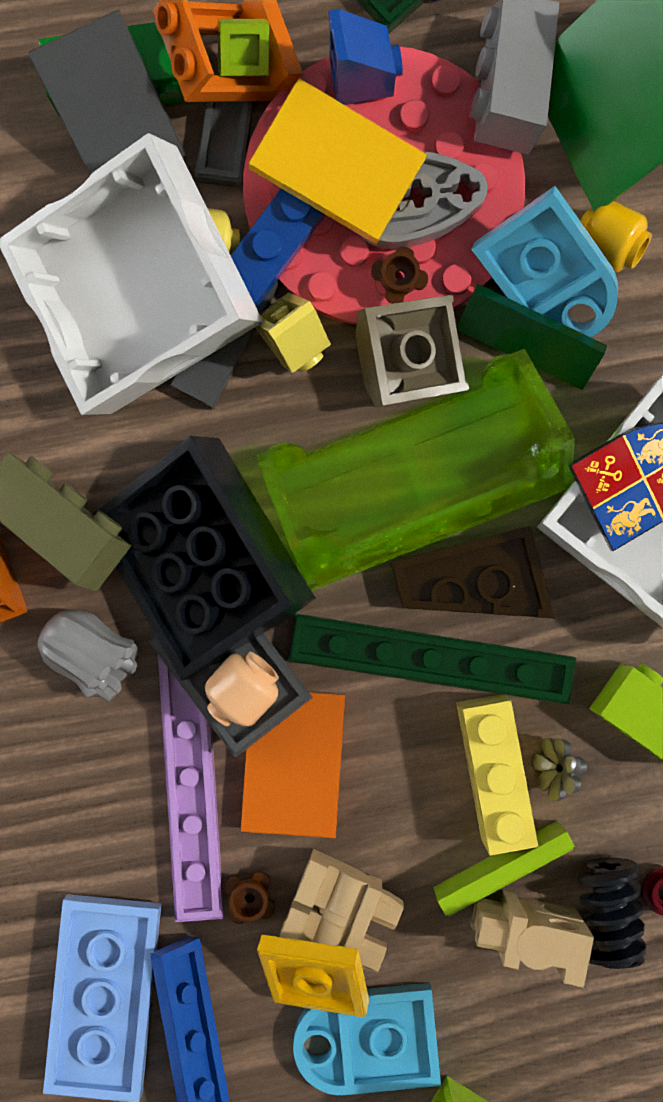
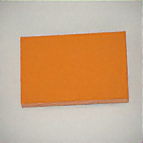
M308 691L312 696L309 702L246 750L241 832L336 838L345 693Z

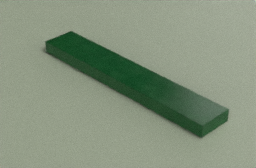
M295 613L288 661L570 704L576 657Z

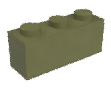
M8 453L0 463V522L72 583L97 592L131 547L130 544L118 535L122 527L101 511H98L95 516L84 508L88 500L66 483L61 488L50 480L54 472L36 458L30 456L25 462Z

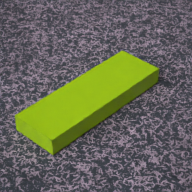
M555 821L536 831L538 847L491 855L434 886L433 889L437 901L445 916L455 914L572 851L575 845L568 832L558 821Z

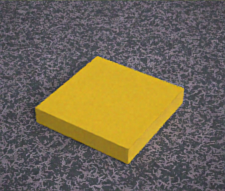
M261 935L257 952L275 1003L366 1017L369 996L358 949Z

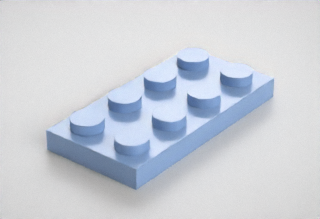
M67 894L63 899L43 1094L140 1102L143 1094L154 984L150 953L157 951L162 903Z

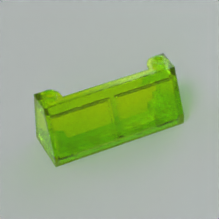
M522 349L512 354L500 355L492 359L481 375V384L469 390L309 453H305L304 448L298 444L283 442L273 445L267 451L257 454L255 457L293 556L303 578L311 591L567 490L572 484L573 475L568 464L574 460L575 438L526 350Z

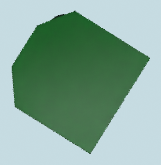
M596 0L558 38L554 51L548 118L594 212L599 207L612 203L657 167L663 165V0Z

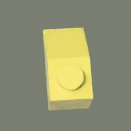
M289 292L260 313L263 323L255 327L281 365L291 373L298 369L300 372H304L315 366L323 358L322 351L331 345L311 302Z

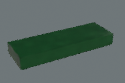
M479 284L476 285L456 327L458 331L581 390L584 389L605 355L607 345Z

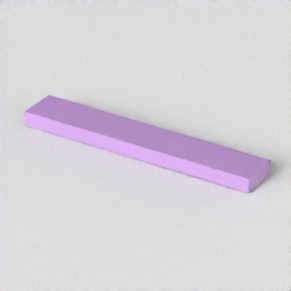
M158 655L175 922L223 919L224 902L212 726Z

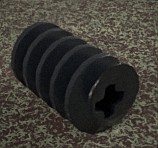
M595 858L587 861L585 865L590 868L591 872L578 876L577 881L580 885L592 887V892L581 894L579 897L581 904L594 907V911L581 915L583 923L596 926V930H591L590 932L594 937L593 946H598V949L591 950L589 963L610 969L634 968L642 965L645 962L643 956L646 955L647 944L641 938L645 932V924L639 918L643 913V904L640 900L636 899L641 894V885L634 879L639 875V865L635 861L623 858Z

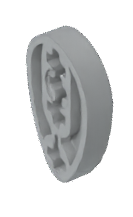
M424 152L427 154L426 160L404 197L408 198L410 196L412 188H419L422 196H429L424 199L423 207L415 208L413 200L402 201L399 210L393 215L377 245L364 237L362 238L376 247L393 250L403 246L421 245L444 236L460 227L480 210L488 189L485 176L479 170L455 158L433 152ZM465 182L468 190H476L472 194L470 202H463L461 194H453L457 191L459 183Z

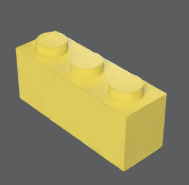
M503 694L456 702L481 840L487 852L491 856L538 847L511 700Z

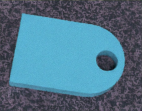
M556 186L474 242L471 250L507 298L589 337H593L602 331L612 319L618 299V281L614 269ZM577 304H585L590 306L596 315L588 322H577L569 316L568 311Z
M430 982L368 988L369 1005L366 1017L305 1008L298 1018L293 1042L295 1062L305 1080L322 1092L340 1096L441 1086ZM321 1035L328 1039L331 1047L323 1055H312L305 1049V1041L311 1036Z

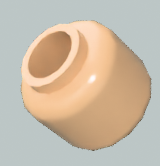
M249 652L246 656L238 653L231 654L205 684V692L210 700L207 709L218 722L225 726H229L232 722L243 727L252 726L276 701L279 690L275 682L279 677L264 659L253 652Z

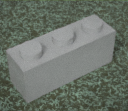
M498 0L496 7L489 6L487 8L480 31V36L486 38V46L480 52L475 71V77L481 78V87L477 89L470 111V118L476 120L474 141L528 155L547 127L560 2L553 0Z

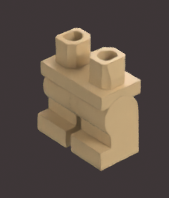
M313 848L278 937L358 949L362 968L378 973L385 957L387 943L367 935V929L372 920L395 930L404 908L403 900L382 889V879L370 874L367 875Z
M502 890L500 902L482 898L474 903L471 928L476 931V946L498 951L502 964L505 967L519 969L520 960L525 966L533 970H545L554 966L557 968L564 984L584 988L594 937L587 925L583 923V919L576 908L530 898L519 899L517 893Z

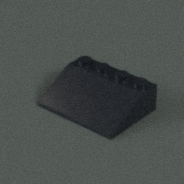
M189 436L93 513L95 516L98 511H101L122 527L118 535L130 544L131 547L116 567L181 681L190 678L279 625L316 599L219 438Z

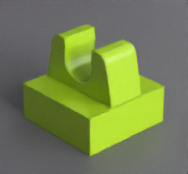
M218 19V71L221 76H268L269 23L266 19Z

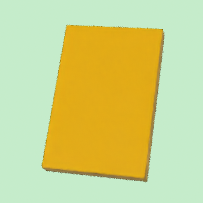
M298 78L250 160L249 169L377 245L423 166L427 154Z

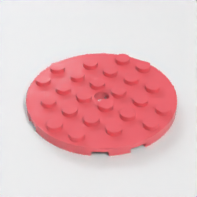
M399 46L403 75L396 77L394 95L392 97L347 104L345 106L420 151L433 152L455 158L479 170L485 176L488 184L487 195L478 212L460 227L444 236L421 245L408 247L413 250L414 257L420 265V270L428 274V283L423 290H413L405 295L403 302L453 295L454 302H452L454 311L470 300L477 284L485 287L492 278L471 249L475 241L524 207L525 172L523 158L519 152L474 141L476 120L470 118V111L477 89L481 87V83L446 59L425 51ZM329 57L302 71L303 75L300 79L336 100ZM294 85L290 89L279 92L270 102L259 119L249 143L243 172V198L249 229L253 227L281 189L249 169V162ZM461 182L458 185L457 191L453 194H461L463 202H470L472 194L476 190H468L466 183ZM412 188L410 196L402 201L413 200L414 207L421 208L423 207L424 199L429 196H422L419 188ZM326 215L277 282L287 292L309 300L317 314L341 324L345 322L357 325L359 310L391 304L385 298L386 291L380 281L372 278L371 269L376 261H384L396 249L376 247L365 241L356 232ZM398 271L395 273V277L401 280L404 278V274Z

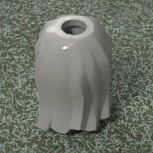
M64 610L55 614L46 623L38 639V648L43 662L55 672L77 683L85 698L91 696L101 697L109 703L121 691L120 682L127 676V673L133 674L138 665L134 660L138 650L134 641L117 635L94 614L83 610Z

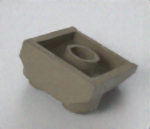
M453 295L367 307L358 311L355 338L364 387L375 407L469 390L468 383L465 381L452 305V302H454Z

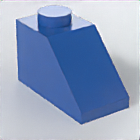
M340 9L328 11L329 64L336 100L343 105L392 97L394 95L396 77L403 75V66L399 45L390 44L388 27Z

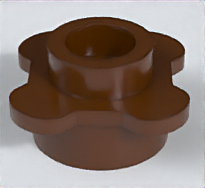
M404 246L397 248L384 261H376L371 269L372 278L380 281L386 291L385 298L391 304L403 302L405 295L413 290H423L428 283V274L420 270V265L414 257L413 250ZM398 271L404 274V278L401 280L395 277V273Z
M257 871L252 877L240 879L237 876H232L226 881L224 891L230 896L229 917L234 923L243 924L244 922H253L260 918L269 919L274 914L275 903L269 896L268 887L270 886L271 879L268 874ZM249 893L254 896V900L251 902L245 898Z

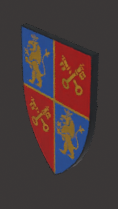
M663 422L646 424L630 429L568 464L610 551L617 550L663 522Z

